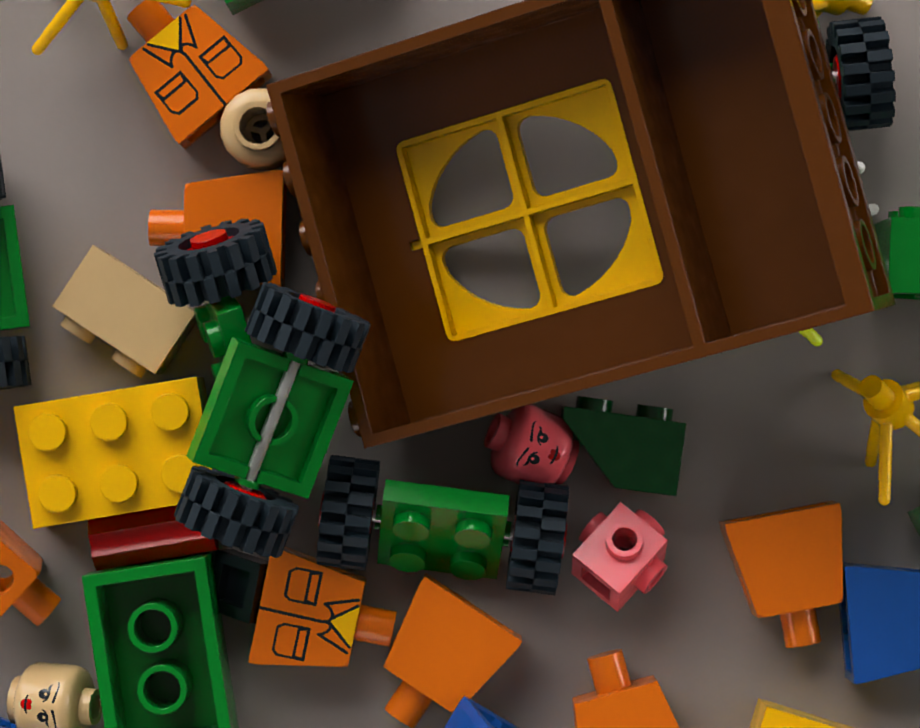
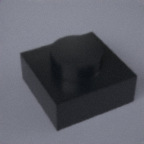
M234 549L216 550L213 568L219 613L248 624H256L269 561Z

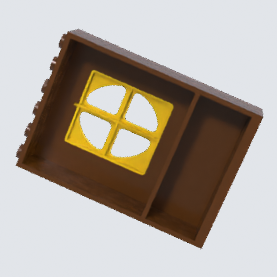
M524 0L266 85L270 98L266 107L268 121L273 132L280 137L286 161L283 164L284 180L290 193L297 198L303 220L299 225L301 243L306 253L313 257L319 279L315 286L316 298L330 303L337 308L349 311L350 314L357 315L371 323L353 372L338 371L354 381L350 390L351 401L348 405V416L354 432L362 438L364 449L896 305L812 0ZM531 116H548L571 121L588 129L612 149L617 160L616 172L609 178L548 196L540 195L534 185L520 134L521 123L524 119ZM483 131H493L498 138L513 193L512 203L505 209L448 226L438 225L433 218L432 201L444 169L453 156L468 141ZM617 198L624 199L630 208L631 223L624 246L618 257L605 274L589 288L578 295L567 294L561 284L547 233L548 222L562 214ZM511 229L519 230L523 233L540 292L539 302L532 308H514L495 304L478 297L462 286L450 274L445 262L446 252L457 245Z

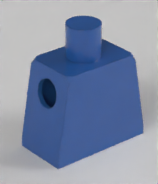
M843 562V602L839 603L845 678L854 684H861L920 669V569Z

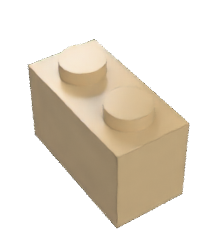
M92 245L52 306L66 315L60 324L62 327L89 344H92L96 336L116 348L111 359L141 378L147 369L154 374L162 375L197 322L193 308L188 305L176 307L175 304H169L164 289L95 245Z

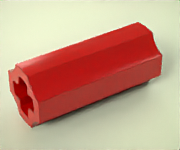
M177 505L88 520V538L96 571L215 551L219 549L218 540H210L202 536V532L192 531L185 527V524L179 523L175 519L176 517H174Z

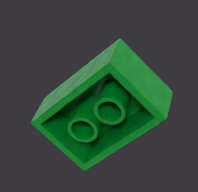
M212 553L91 571L82 576L105 728H239L222 615L219 613Z

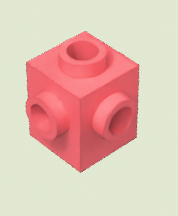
M622 502L608 516L603 512H599L590 520L579 536V541L582 542V545L572 554L571 574L618 612L638 589L642 593L647 594L666 572L668 565L663 561L665 560L668 540L663 537L665 534L664 529L645 511L638 509L634 513Z

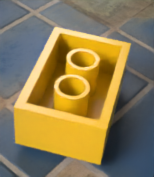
M196 376L14 406L33 529L178 505L191 468L193 466H203L192 462L186 455L208 401L204 377Z

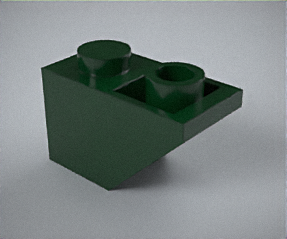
M577 396L575 408L562 406V419L572 430L574 437L611 486L619 489L677 496L687 423L672 421L674 409L637 404L636 416L612 413V400Z

